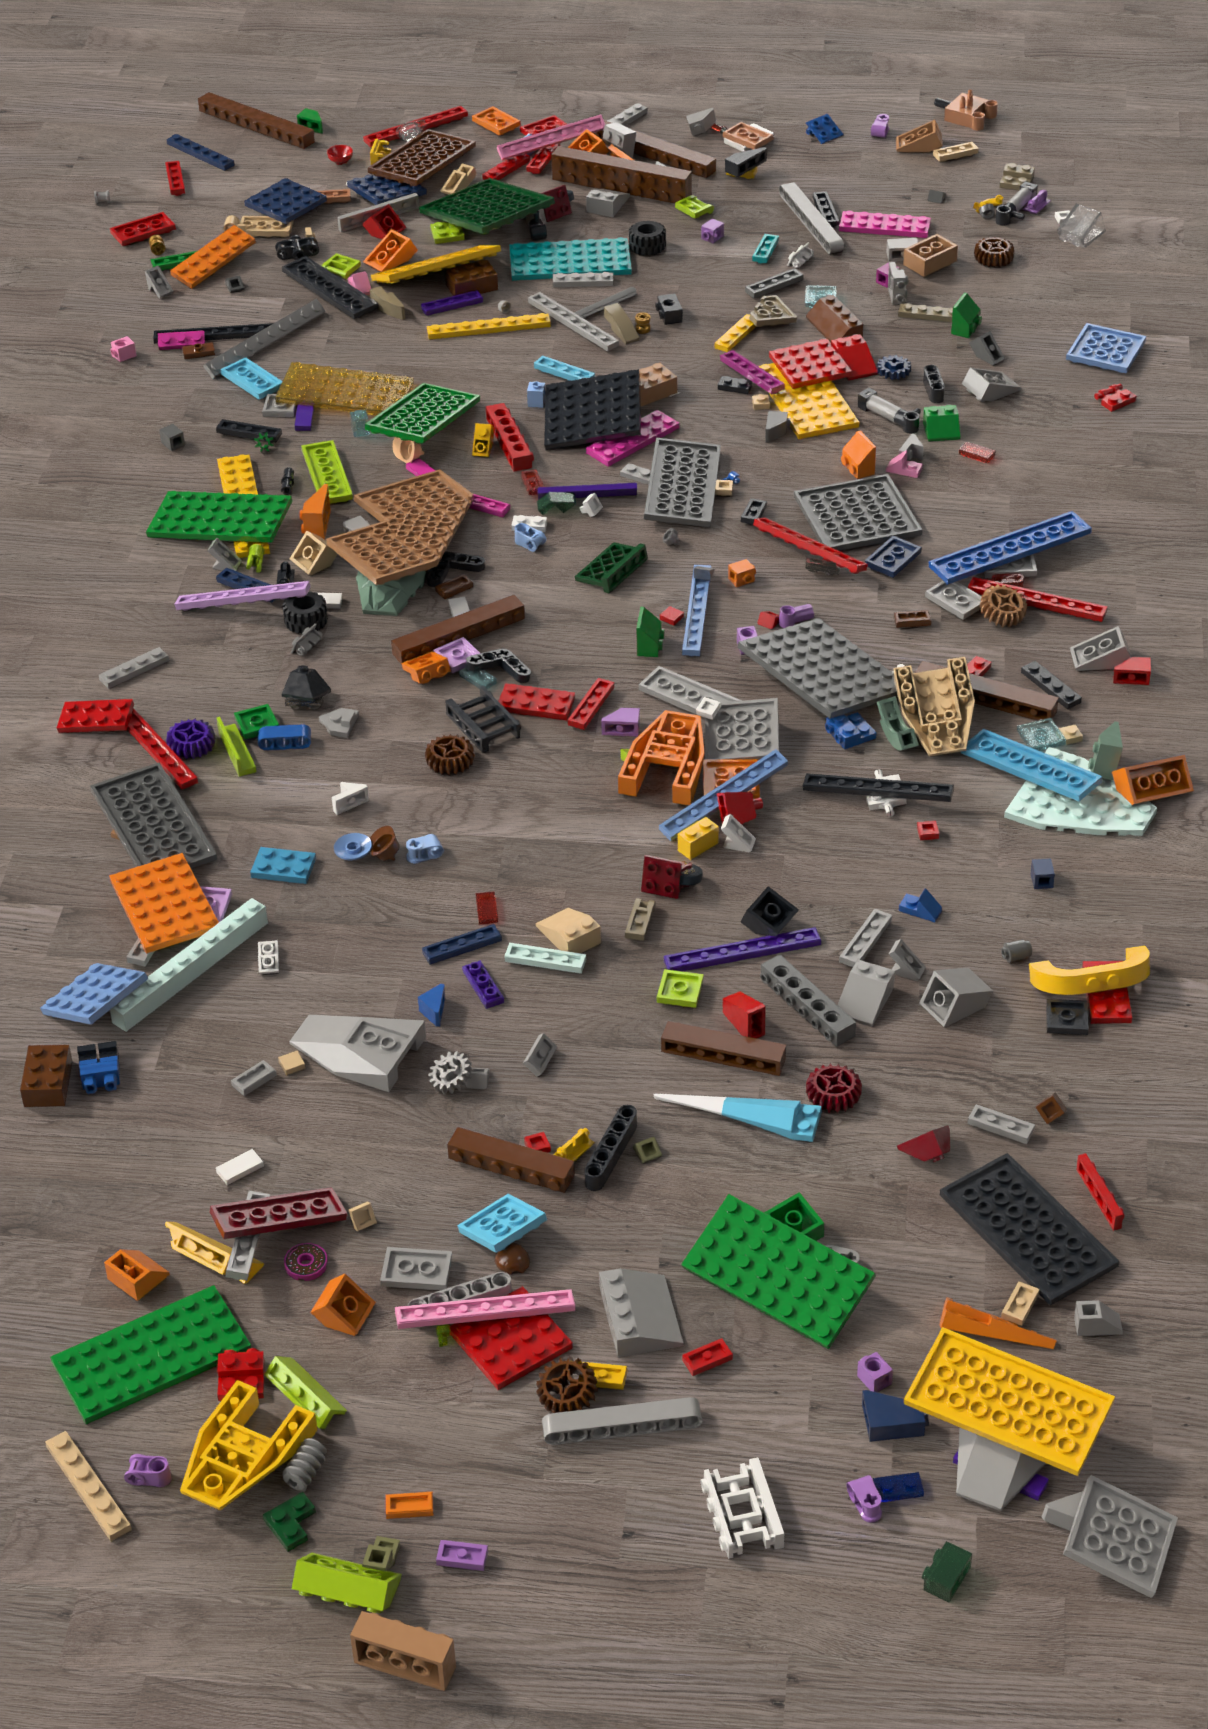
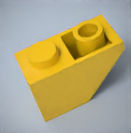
M475 423L472 456L489 457L493 446L495 430L491 424Z

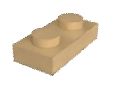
M1018 1281L1002 1311L1001 1318L1022 1326L1039 1295V1289Z

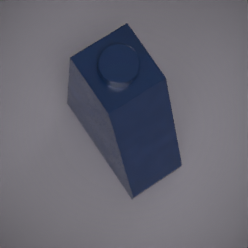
M862 1390V1408L869 1442L925 1435V1427L929 1426L928 1414L905 1405L902 1398Z

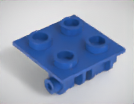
M828 114L806 122L808 126L806 133L808 135L814 134L821 144L843 135Z

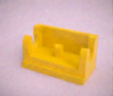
M375 139L370 151L371 165L392 152L390 148L383 147V145H389L388 141Z

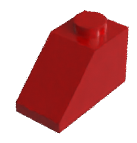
M1131 657L1114 667L1113 683L1149 685L1151 658Z

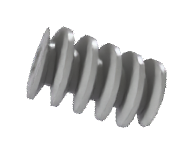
M304 1439L297 1452L293 1455L292 1460L283 1470V1479L291 1488L299 1492L306 1491L307 1485L312 1482L311 1478L315 1477L316 1471L325 1462L324 1454L327 1453V1449L324 1445L314 1439Z

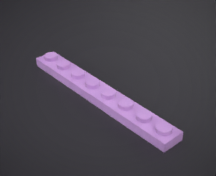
M309 581L182 595L175 602L176 610L183 609L187 611L192 608L204 609L208 606L220 607L225 604L237 605L243 602L254 603L260 600L270 601L272 599H287L295 596L300 598L307 595L311 586Z

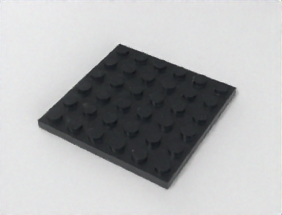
M639 369L546 385L545 450L641 435Z

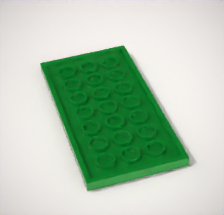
M422 383L365 424V430L371 431L373 434L380 433L387 437H398L404 441L411 440L417 444H423L480 402V395Z
M168 491L146 534L147 537L200 540H215L218 538L223 541L272 543L293 500L292 496Z
M730 1194L727 1195L681 1264L687 1271L827 1349L831 1347L876 1277L873 1271Z
M215 1285L50 1356V1359L86 1425L218 1366V1354L224 1353L226 1350L232 1349L238 1353L246 1352L252 1347Z

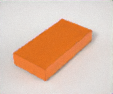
M433 1491L386 1495V1519L434 1516Z

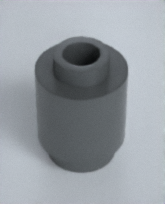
M1024 939L1007 942L1001 948V954L1007 962L1027 959L1028 956L1032 955V946L1029 940L1025 941Z

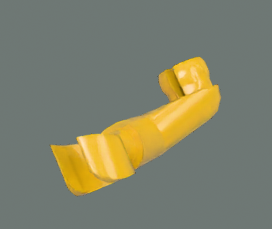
M997 195L995 198L986 199L980 203L975 202L973 209L980 213L979 208L986 204L1000 206L1003 203V196Z

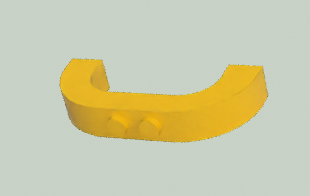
M1146 946L1126 948V960L1123 962L1073 970L1056 968L1049 960L1029 963L1030 982L1041 991L1061 995L1084 994L1128 987L1144 981L1150 975V952Z

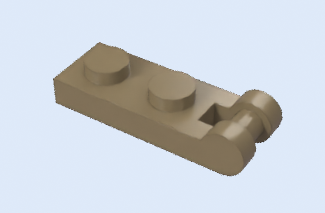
M640 898L635 899L625 931V938L645 940L652 914L655 911V900H649L648 902L642 901Z

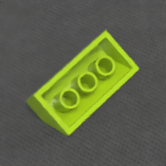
M310 1553L297 1560L292 1589L298 1590L299 1594L310 1597L314 1594L322 1596L321 1599L327 1602L339 1600L343 1601L344 1605L357 1608L359 1605L367 1607L369 1612L381 1613V1611L390 1607L402 1574L362 1567V1564Z

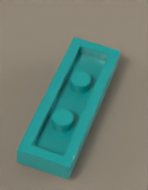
M764 234L752 256V261L761 264L767 263L779 242V236Z

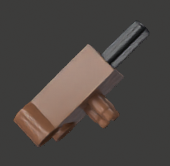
M971 89L968 90L967 94L961 93L952 102L936 98L934 101L935 106L945 109L944 121L969 127L976 131L984 129L985 117L993 119L997 116V101L973 96Z

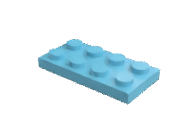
M246 357L221 369V375L259 400L265 398L267 394H272L284 388L283 381Z

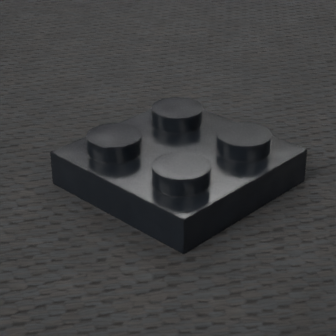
M1046 999L1047 1033L1088 1035L1087 1000Z

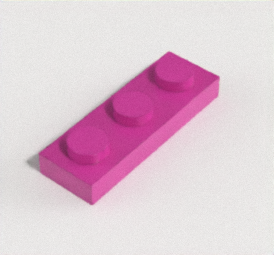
M204 331L158 333L159 350L182 349V346L205 343Z

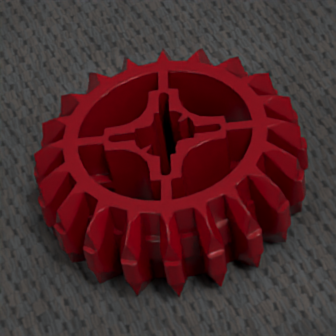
M830 1063L828 1067L822 1065L820 1069L815 1068L814 1072L810 1073L806 1081V1093L809 1102L821 1106L822 1110L827 1109L829 1113L831 1110H835L838 1113L842 1109L846 1112L847 1108H853L854 1104H858L859 1098L862 1095V1083L859 1075L854 1073V1069L848 1070L847 1065L840 1067L839 1063L837 1066H832Z

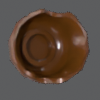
M511 1243L505 1249L495 1254L494 1262L499 1270L511 1275L514 1271L524 1273L530 1265V1258L522 1245Z

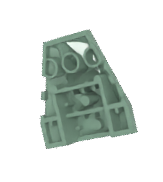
M358 571L356 582L363 614L397 616L408 604L407 600L409 597L413 598L416 595L415 591L417 588L421 589L424 586L427 576L426 571L407 575L398 580H391L383 585L374 584Z

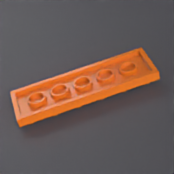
M233 225L170 270V273L174 278L193 289L255 244V238Z

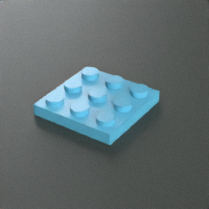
M506 1194L457 1226L459 1233L497 1253L515 1240L521 1239L529 1231L538 1228L540 1224L547 1221L545 1212L510 1194Z

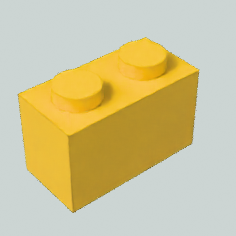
M707 817L678 833V851L689 860L719 843V826Z

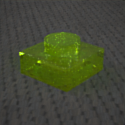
M450 1324L435 1325L439 1347L448 1346L447 1336H451Z

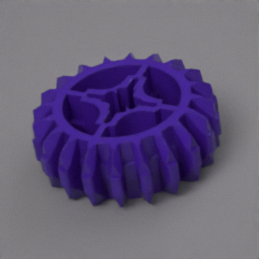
M195 718L194 720H181V723H175L174 726L170 727V730L167 731L166 743L179 758L185 757L188 759L192 757L194 759L197 756L201 758L202 754L207 755L208 751H212V747L215 746L216 736L214 729L208 722H203V719L197 721Z

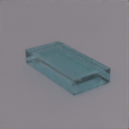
M465 667L459 671L460 677L479 689L482 685L488 689L497 683L496 678L484 670L472 672Z

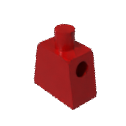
M752 792L717 793L722 824L724 818L729 814L740 824L755 819V810L763 808L762 799H753Z

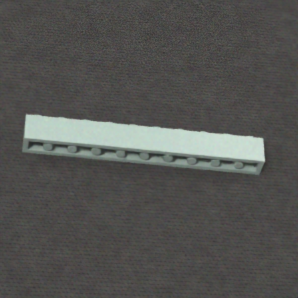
M251 898L149 975L148 980L110 1009L112 1023L126 1032L268 924L266 906Z

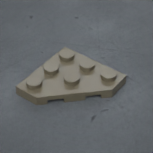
M777 295L763 296L761 302H758L754 311H751L749 319L758 327L797 322V316Z

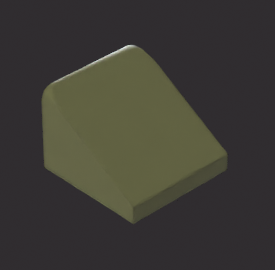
M655 1137L635 1143L633 1146L642 1163L662 1157Z

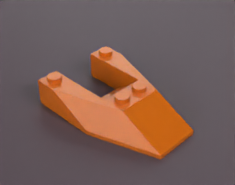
M665 710L632 742L618 775V794L637 796L650 763L680 767L672 785V803L691 805L696 793L705 756L701 716Z

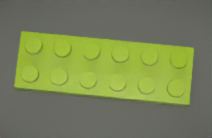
M334 441L301 445L316 492L324 484H328L330 504L353 500V494Z

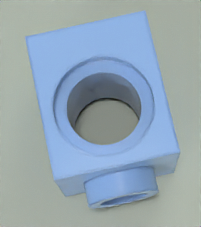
M529 382L527 389L528 407H544L545 383Z

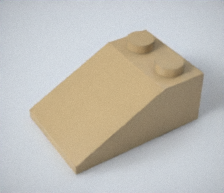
M566 908L536 923V927L561 951L582 953L601 943L600 925L590 915L570 908Z

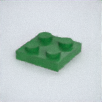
M269 704L234 713V718L244 739L257 737L262 727L279 726Z

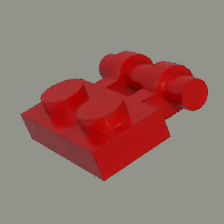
M1120 383L1117 385L1113 384L1108 389H1101L1098 393L1094 394V398L1096 400L1102 399L1101 405L1111 412L1136 402L1137 396L1127 389L1122 390L1123 386Z

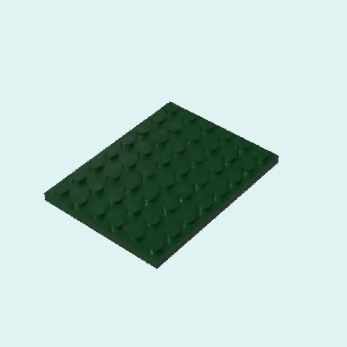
M489 178L419 207V211L426 216L434 217V219H440L441 221H446L481 234H488L490 230L499 229L502 225L511 224L516 219H523L528 214H535L540 209L549 208L550 205L555 203L554 197Z

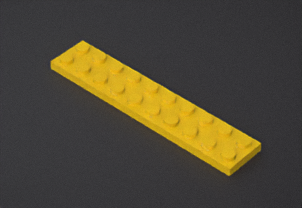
M249 454L217 459L223 493L258 494ZM233 541L235 553L239 558L248 557L249 548L254 544H259L264 548V555L270 554L268 542Z

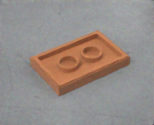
M743 122L723 132L724 138L753 150L773 140L774 136Z

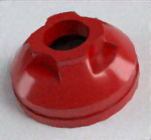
M335 145L327 150V155L332 162L342 165L352 158L353 149L347 145Z

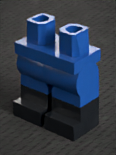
M116 1041L98 1043L100 1062H98L95 1044L77 1046L83 1090H86L87 1094L95 1093L99 1087H105V1090L108 1091L116 1090L117 1085L120 1084L119 1053Z

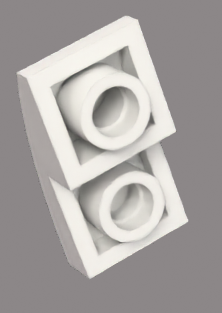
M278 940L258 942L259 974L279 973Z

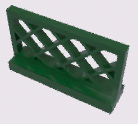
M613 542L575 575V581L603 587L605 593H611L648 559L646 544L640 543L633 547Z

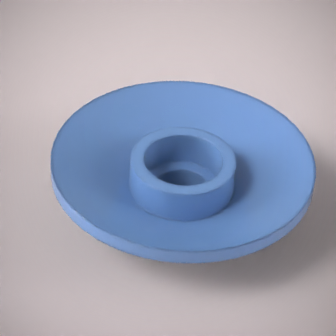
M360 833L346 834L340 837L334 844L335 854L344 860L363 858L372 848L370 838Z

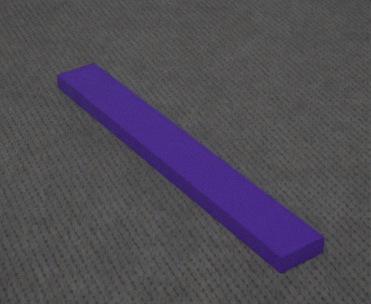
M816 927L781 933L777 936H765L665 955L664 963L667 970L682 972L821 945V938Z

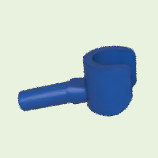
M731 471L728 477L721 480H733V483L737 484L740 482L738 478L740 475L735 471Z

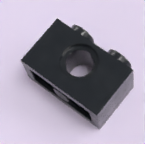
M676 294L657 296L658 302H655L656 311H659V317L663 320L664 324L682 323L683 309Z

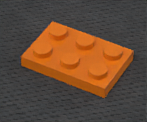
M493 106L472 116L473 122L499 136L521 126L520 120Z

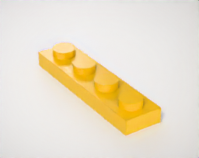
M746 314L715 342V349L729 352L756 327L749 319L750 315Z

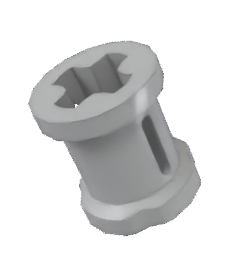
M106 190V192L94 191L95 204H98V202L110 203L109 190Z

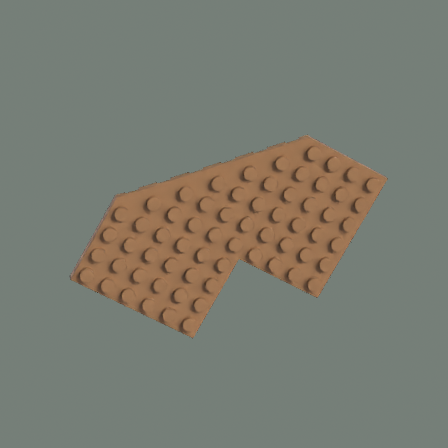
M439 469L354 495V502L380 522L327 538V545L376 585H383L391 580H398L407 575L427 571L430 568L436 567L473 502V493Z

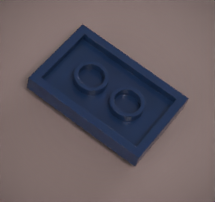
M892 536L865 560V563L868 564L869 568L894 578L921 554L922 547Z

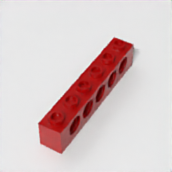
M504 403L486 406V420L488 424L495 428L494 435L513 472L532 468V461H534L533 452H530L528 443H525L524 435L520 434V428L518 425L516 426L514 417H511L510 409Z

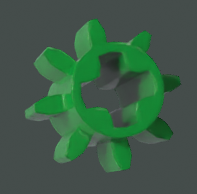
M267 432L265 436L259 433L260 437L258 439L254 438L258 442L255 448L260 447L261 453L263 449L269 452L268 448L270 446L274 447L270 442L273 440V437L268 438ZM264 439H266L268 445L265 444L264 447H262L260 441H264Z

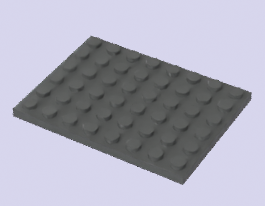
M819 618L738 642V649L829 719L877 704L880 700L898 697L893 672L874 660L869 654L862 651Z

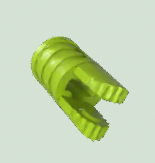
M254 544L250 546L246 569L250 570L252 566H256V572H261L264 548L261 545Z

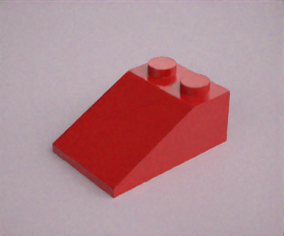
M861 334L831 340L833 347L852 370V376L846 377L848 381L878 374L868 345Z

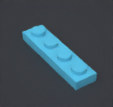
M541 356L534 362L535 369L571 381L595 377L593 372L545 356Z

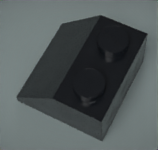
M768 886L746 910L741 923L755 934L777 936L799 909Z

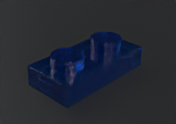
M919 1472L873 1478L882 1502L924 1497V1489Z

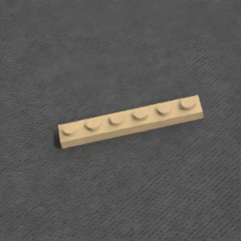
M64 1431L45 1441L47 1449L109 1540L113 1541L131 1531V1524L68 1433Z

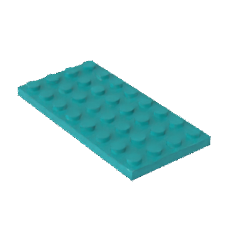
M628 238L509 244L512 281L553 279V274L558 273L584 274L589 272L613 273V275L632 274Z

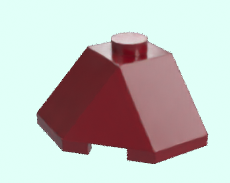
M947 1125L934 1129L897 1145V1148L924 1162L931 1159L933 1163L945 1158V1153L950 1152V1128Z

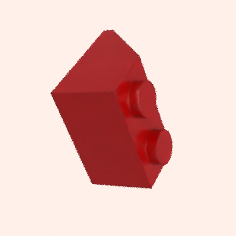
M390 204L384 206L362 223L371 236L383 239L391 229L400 233L406 228Z

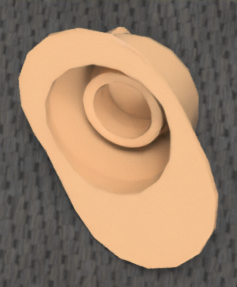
M394 437L393 452L398 459L405 463H411L413 460L420 458L421 455H424L425 452L422 451L421 444Z

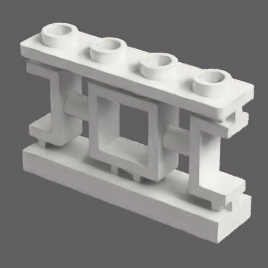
M759 1458L749 1459V1465L745 1466V1463L740 1464V1474L720 1478L718 1469L713 1470V1473H710L709 1469L704 1470L701 1488L703 1493L708 1494V1510L714 1513V1528L716 1532H720V1547L722 1551H726L728 1559L733 1558V1553L743 1554L742 1543L761 1539L765 1549L770 1548V1545H773L774 1549L784 1548V1531ZM750 1475L754 1489L748 1488L740 1490L739 1487L749 1485ZM713 1483H715L717 1491L727 1489L731 1491L730 1493L721 1494V1504ZM750 1501L753 1512L737 1516L732 1515L729 1505ZM763 1513L767 1528L763 1526L753 1529V1524L762 1523ZM726 1521L730 1530L743 1527L744 1531L733 1533V1542Z

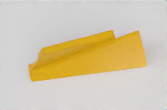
M166 1221L165 1226L170 1229L173 1239L171 1241L172 1249L222 1275H226V1269L232 1252L231 1247L177 1222ZM253 1258L248 1280L239 1281L247 1284L264 1266V1263Z

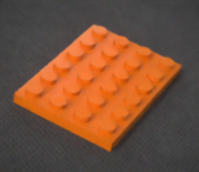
M183 853L109 875L110 882L146 954L200 937L219 923Z

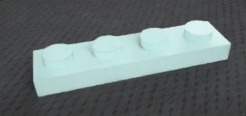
M509 943L504 956L505 962L581 974L586 962V954Z

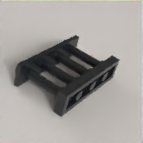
M483 685L480 686V697L465 703L457 704L452 698L445 700L446 715L482 753L489 751L488 743L490 740L511 732L517 739L520 738V722L515 720ZM482 703L486 706L470 714L464 712V710ZM490 713L496 716L479 724L473 721ZM500 722L504 725V727L490 733L482 731Z

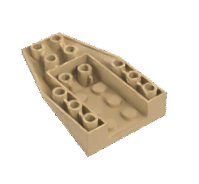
M965 657L947 659L948 668L913 673L911 665L893 668L894 682L902 715L909 726L914 728L915 735L929 756L966 751L975 700Z

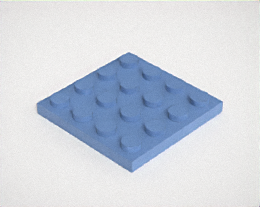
M1086 323L1066 354V360L1106 370H1114L1119 373H1127L1145 344L1146 336Z
M96 963L91 965L84 974L77 976L75 981L69 986L63 987L55 997L48 999L46 1004L40 1009L43 1015L92 1025L148 980L145 972Z

